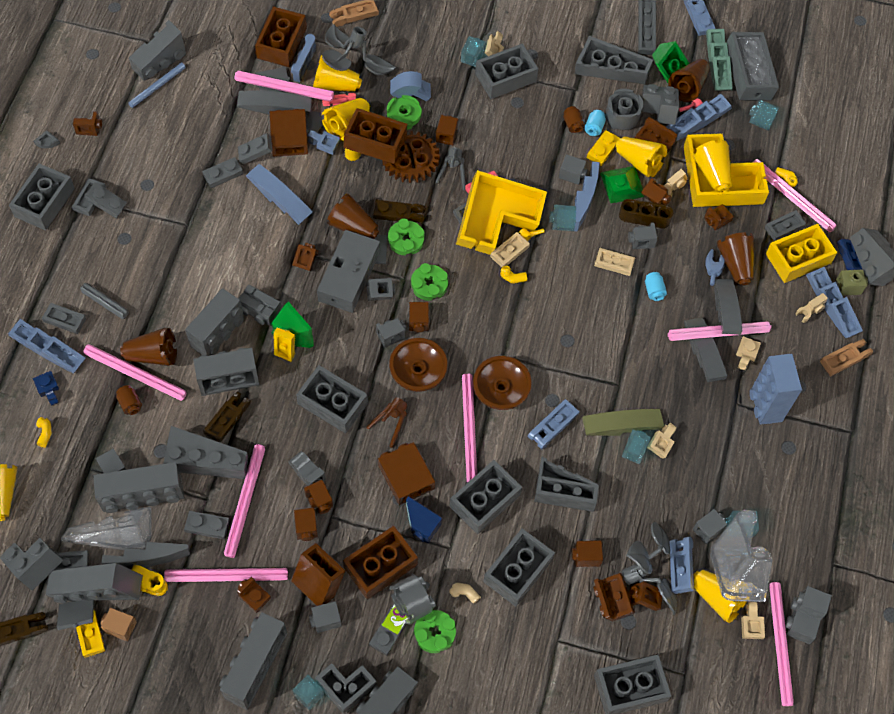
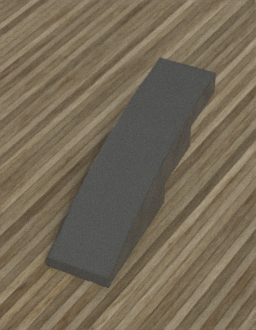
M239 91L237 107L270 115L269 111L305 109V114L309 116L312 97L276 91Z
M715 279L716 311H718L719 322H721L722 334L741 335L743 331L741 314L733 279Z
M702 317L684 320L685 328L707 326ZM713 337L689 339L693 354L697 356L700 369L703 368L707 382L726 379L727 373Z
M147 542L145 550L125 548L124 556L103 555L101 563L102 565L117 563L128 569H132L133 565L151 567L190 555L191 550L188 544Z

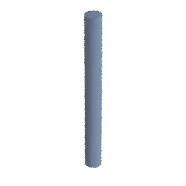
M181 62L128 102L129 106L134 108L186 68L185 65Z

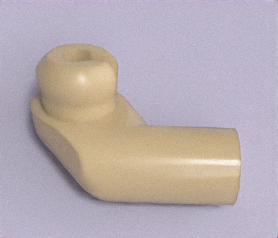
M454 583L449 590L450 594L455 598L460 594L466 595L473 604L481 598L469 584Z

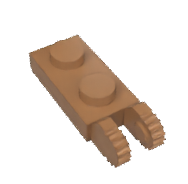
M363 0L341 6V8L335 10L333 9L329 15L330 18L334 19L332 23L339 27L345 23L379 15V10L374 0Z
M862 339L821 358L820 363L831 377L870 356L873 350L869 348L860 353L858 349L867 343L865 339Z

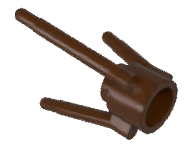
M394 398L366 427L370 429L381 418L385 422L389 416L394 418L399 416L400 418L393 434L390 448H393L402 422L407 415L405 411L407 408L406 402L400 398Z

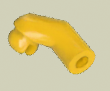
M779 167L776 168L775 174L783 178L791 187L797 185L798 180L794 172Z
M509 266L501 268V277L509 283L514 284L527 281L526 272L515 274Z
M40 417L37 420L36 426L42 428V433L37 441V445L46 448L52 435L51 421L48 418Z

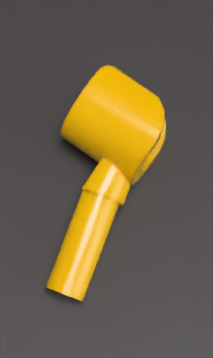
M526 228L520 230V235L529 241L534 235L544 233V229L529 232Z

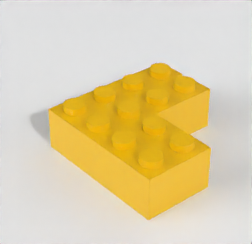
M723 134L687 135L684 144V154L693 207L720 206L722 204L724 206L760 205L765 203L769 190L767 180L765 179L766 174L763 162L730 163L732 186L727 192L719 193L714 191L694 159L693 152L696 153V148L715 140L716 143H721V140H724Z
M477 170L471 183L456 245L469 249L475 246L476 251L491 255L496 248L502 222L535 231L540 223L547 192Z

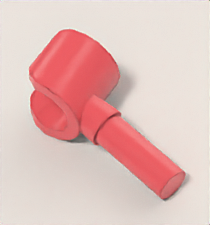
M697 98L691 104L679 108V112L691 108L695 109L703 102Z

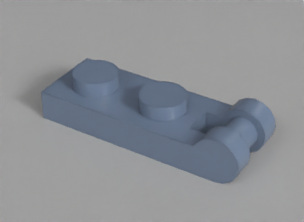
M684 0L698 36L706 35L707 29H716L703 0Z
M313 34L305 36L306 44L303 50L299 51L297 62L292 65L291 73H293V80L295 82H301L316 51L315 36Z
M565 399L527 437L531 441L537 442V446L543 450L579 415V411ZM542 431L546 434L544 438L539 435Z
M684 537L683 540L679 541L678 539L670 540L671 591L674 594L694 591L693 540L691 537Z

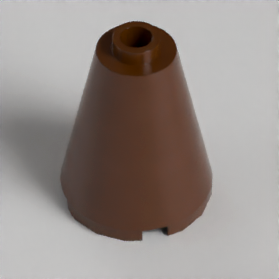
M697 59L672 73L668 80V86L678 89L680 101L692 102L700 95L710 71L709 63L704 59Z
M346 193L341 198L344 201L340 204L337 203L330 212L327 224L342 231L348 230L375 239L379 234L377 230L379 226L350 194Z
M746 232L726 236L723 242H721V239L718 240V249L735 283H739L740 286L750 284L751 280L754 279L753 233H750V236H747Z
M162 328L125 341L120 347V353L127 361L163 366L174 365L177 359V348L173 349V342H176V338L171 328Z

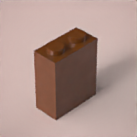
M305 109L269 111L273 157L308 155Z
M414 442L410 444L404 443L397 450L387 451L378 458V466L399 506L406 503L408 496L415 499L435 489V481Z
M315 543L301 554L291 582L315 605L320 606L327 604L335 597L345 570Z

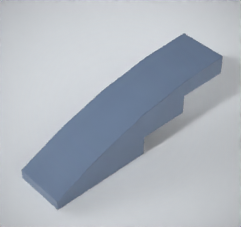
M720 94L710 102L705 101L694 110L692 108L676 119L675 125L668 124L666 128L673 130L677 134V141L713 122L731 110L732 106Z
M592 162L590 176L584 177L582 191H577L574 231L579 230L591 206L598 179L599 162Z
M258 164L246 175L270 202L273 201L284 214L287 212L298 225L312 214L313 211L294 192L262 165Z
M825 267L808 273L806 276L816 296L824 293L828 298L824 304V309L843 336L848 338L863 331L848 298H843L836 282L832 283Z
M19 319L8 333V336L73 374L85 360L84 356L56 337H50L39 328L32 327L22 319Z

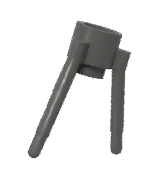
M456 147L449 149L448 156H445L444 163L437 176V184L448 163L450 168L460 164L463 191L466 190L465 159L462 158L463 153L461 149Z

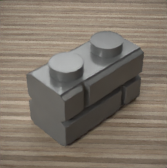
M248 285L238 298L241 301L243 315H251L261 325L265 323L271 326L273 320L282 309L281 301L251 285Z

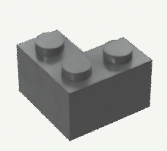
M654 84L643 85L641 95L643 100L642 112L657 114V121L659 123L675 125L679 109L678 89L671 86L659 87Z
M41 538L31 545L27 551H24L19 545L14 543L0 556V559L16 578L32 591L63 561Z
M809 586L803 591H799L797 597H794L790 608L793 609L792 616H788L785 628H788L786 635L811 644L816 638L821 619L827 614L832 595Z
M332 663L315 677L318 686L342 714L348 713L377 686L376 680L363 665L347 679L343 677Z

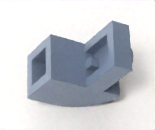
M403 72L390 80V95L396 98H402V95H414L427 101L431 98V84L422 80L421 73Z

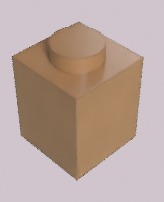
M110 608L108 613H105L101 619V628L109 635L128 641L137 621L131 615Z

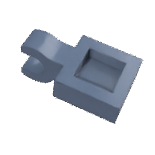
M310 130L308 134V143L317 144V149L331 155L334 154L340 143V137L325 131L320 135Z

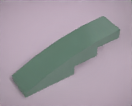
M707 29V49L714 90H732L730 56H728L727 43H725L724 29Z

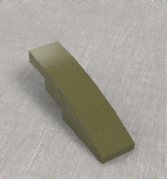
M660 409L622 410L582 417L586 435L620 436L623 433H641L643 430H661L664 427Z

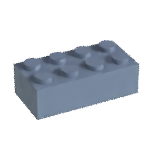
M792 354L769 356L752 389H750V398L752 401L754 400L755 404L754 414L758 418L760 425L783 422L802 391Z

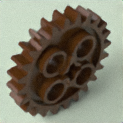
M411 131L410 135L406 136V140L401 148L402 152L399 153L395 164L382 160L385 171H389V176L395 174V180L401 177L402 182L408 179V182L411 183L412 179H415L418 183V178L425 180V175L431 177V171L436 172V167L439 166L440 154L437 144L432 143V138L427 139V134L421 137L420 132L413 135V131ZM407 145H409V147H410L411 157H412V159H413V163H414L415 169L412 168L411 159H410V155L408 154V147H407Z

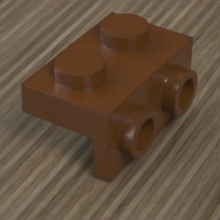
M648 117L645 125L634 138L661 143L667 147L668 153L675 145L677 134L673 130L661 125L657 120Z
M621 573L602 580L594 579V592L597 598H600V611L604 618L615 621L635 613Z

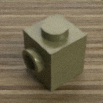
M841 270L836 279L842 296L861 295L868 285V279L864 276L863 270Z

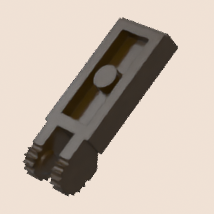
M376 199L373 218L397 222L401 219H407L408 221L421 223L424 222V216L417 213H424L426 206L416 203L412 205L410 203Z
M235 392L219 409L205 427L203 433L221 443L247 409L251 399L245 398L236 407L235 404L240 399L241 393Z
M39 612L28 616L23 615L0 622V646L48 631L47 624L30 627V623L45 619V613Z

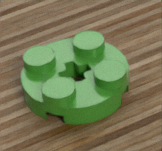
M402 95V98L397 99L395 97L387 105V118L407 123V130L412 129L421 119L422 109L418 100L408 95ZM407 110V113L402 114L400 111Z
M401 219L388 232L389 246L399 255L415 254L424 245V230L413 221ZM404 235H408L409 238H410V240H409V239H406V240L404 241V240H403V236H404Z
M422 264L414 271L411 277V287L414 294L420 299L427 301L442 297L448 288L447 273L436 265ZM426 280H433L434 284L428 286L426 285Z
M433 610L432 613L417 620L414 627V635L420 648L429 653H440V651L450 648L456 636L455 621L447 613L439 610ZM438 627L441 634H436L435 637L432 636L430 628Z

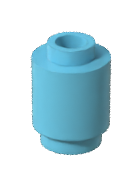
M594 110L590 113L584 127L588 135L598 136L601 134L606 122V116L603 111Z
M658 272L646 275L645 285L649 299L654 301L662 300L667 295L663 277Z

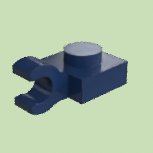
M51 371L32 378L41 397L46 395L51 406L59 403L54 391L59 390V387Z

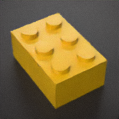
M819 224L770 243L766 252V256L784 283L831 264L837 254V251Z

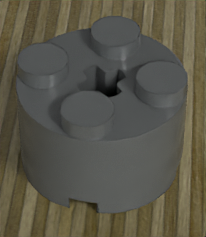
M618 89L614 94L610 95L605 116L612 129L628 130L637 126L643 109V100L639 94L638 96L634 94L633 90Z
M411 575L390 586V590H394V593L391 594L392 600L401 616L406 615L408 618L405 620L407 624H411L432 613V608L436 607L432 596H428L425 590L427 586L421 576L417 578L415 575Z

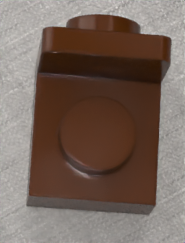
M93 112L92 119L74 118L73 126L76 135L98 136V131L102 128V119L99 118L98 112Z
M722 204L715 209H712V207L708 208L704 218L707 224L716 231L731 222L734 217Z
M306 242L304 246L299 244L292 266L311 271L316 254H319V251L315 249L316 246Z
M252 576L248 580L244 579L238 586V596L256 613L271 599V596L255 582Z
M644 581L631 586L629 596L633 606L641 604L654 611L661 609L662 596L657 587Z

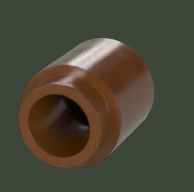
M575 106L564 110L563 118L571 133L581 132L585 127V122L580 110Z
M125 385L116 391V398L124 414L135 415L140 411L142 403L134 388Z

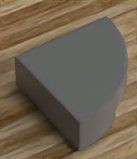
M47 130L33 141L40 148H53L60 144L59 140Z

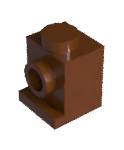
M653 178L650 179L641 192L652 203L667 205L672 198L667 193L668 189L661 184H657Z
M323 480L304 488L305 496L308 498L310 506L316 508L318 514H325L333 507L332 498Z

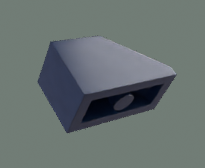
M408 496L406 499V509L411 533L419 542L424 541L428 544L442 525V518Z

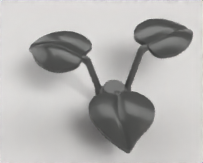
M335 24L326 32L325 41L333 48H346L343 55L335 50H326L323 53V61L331 68L339 71L348 70L351 66V61L345 57L351 47L359 48L360 46L363 48V60L366 61L365 67L372 73L384 75L396 68L378 56L372 54L366 56L367 41L364 39L367 32L362 27H354L350 37L341 32Z
M653 522L651 524V533L655 542L659 545L658 549L648 555V551L643 543L639 540L635 541L630 546L626 556L636 564L623 569L622 576L628 585L637 581L657 582L661 596L671 609L673 615H675L677 597L671 591L670 582L666 578L662 580L660 578H645L646 575L652 572L651 558L662 550L666 555L670 554V539L657 522Z

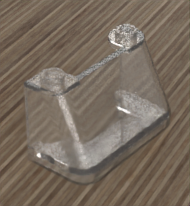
M742 510L738 512L711 547L710 557L722 597L729 601H766L773 560L769 551L764 547H751L753 529L757 523L755 511Z

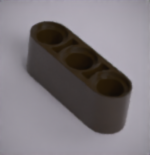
M633 199L624 200L619 211V218L624 222L650 226L651 223H654L655 228L661 229L669 227L673 217V210L667 205Z

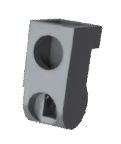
M300 451L288 461L292 469L307 486L323 480V482L326 480L325 472L320 467L318 468L304 452Z

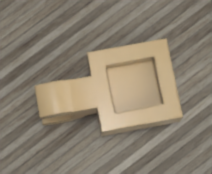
M499 31L496 32L495 37L491 34L487 40L485 49L487 56L499 53L504 49L501 45L503 35Z
M680 169L663 186L668 189V194L672 196V191L682 188L686 184L688 177Z
M822 293L811 300L806 306L800 307L796 312V316L801 313L804 314L805 317L802 322H807L813 313L818 314L825 308L824 304L828 298Z
M742 337L736 353L737 356L741 357L738 365L739 369L745 370L749 360L755 361L760 342Z
M669 423L668 426L665 425L662 431L655 432L647 448L660 458H666L674 444V441L670 438L676 427Z
M748 602L746 604L747 616L741 618L742 639H764V617H758L757 602Z

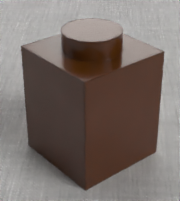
M440 116L436 130V142L453 146L458 129V118Z
M409 302V331H428V302Z
M315 509L294 510L297 540L311 541L318 537Z
M577 541L575 548H572V560H576V567H600L603 561L602 542Z

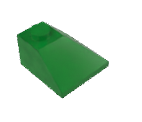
M676 41L660 44L652 54L655 64L667 83L673 72L690 64Z
M634 166L601 172L610 204L622 202L626 199L644 197L641 193L643 187Z
M287 302L272 322V335L274 336L277 327L288 330L295 334V346L312 348L314 346L312 328L290 302Z

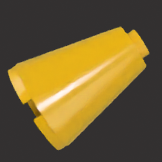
M321 55L313 87L329 91L355 92L356 88L360 89L362 79L359 78L360 74L350 69L339 71L331 68L323 61Z
M357 98L326 108L322 112V115L324 114L322 123L325 130L330 134L340 137V141L344 140V133L356 108L369 112V103L363 98Z
M631 137L620 138L616 143L617 153L649 178L650 176L654 177L660 171L664 164L661 162L662 158L667 156V147L661 143Z
M715 140L704 143L696 148V153L693 152L694 159L714 191L719 193L727 192L732 186L729 145L725 140H721V143H716Z
M0 464V521H5V517L10 515L17 475V466L12 465L11 469L7 468V464Z
M706 570L696 571L693 575L694 589L724 621L731 623L739 615L737 611L746 605L751 594L750 588Z

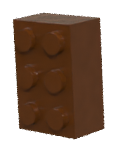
M273 7L255 44L257 59L290 67L307 29L306 15Z
M356 108L344 133V148L395 164L406 140L407 123Z
M392 526L343 560L344 569L367 600L418 565V557L395 526Z

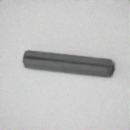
M84 283L81 286L80 290L83 294L121 319H125L128 316V309L90 284Z

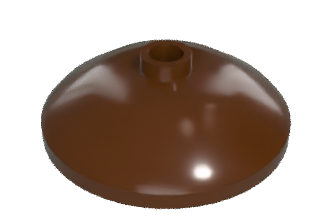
M411 338L403 341L393 350L389 361V368L393 379L401 387L410 391L422 392L436 387L444 379L447 372V358L443 349L435 342L425 338ZM416 369H421L422 371H421V372H416L415 370H416Z
M494 356L485 360L478 366L473 378L474 391L479 400L488 407L497 410H509L518 407L527 399L531 390L532 382L528 369L520 361L509 356ZM498 387H504L505 389L499 390Z

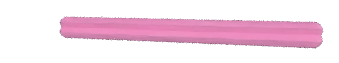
M242 71L235 73V80L325 101H332L334 98L333 91Z
M755 159L752 163L761 161L759 159ZM764 164L765 179L828 232H832L836 228V223Z
M768 321L742 323L743 331L741 335L770 332L771 325ZM721 325L671 329L668 333L670 341L734 335L722 334Z
M90 344L84 349L85 355L180 401L186 397L187 393L184 389Z
M463 374L466 479L468 483L477 475L473 376L472 374Z
M256 444L252 452L224 551L226 557L234 558L237 552L265 452L263 445Z
M287 568L165 570L164 580L166 582L243 581L244 579L248 580L251 576L255 581L288 579Z
M772 582L769 584L781 702L782 706L787 707L793 706L794 702L782 591L779 582Z

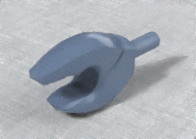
M713 249L709 251L705 260L707 273L711 276L710 285L712 286L715 284V277L722 273L725 263L722 255H720L718 262L713 261Z

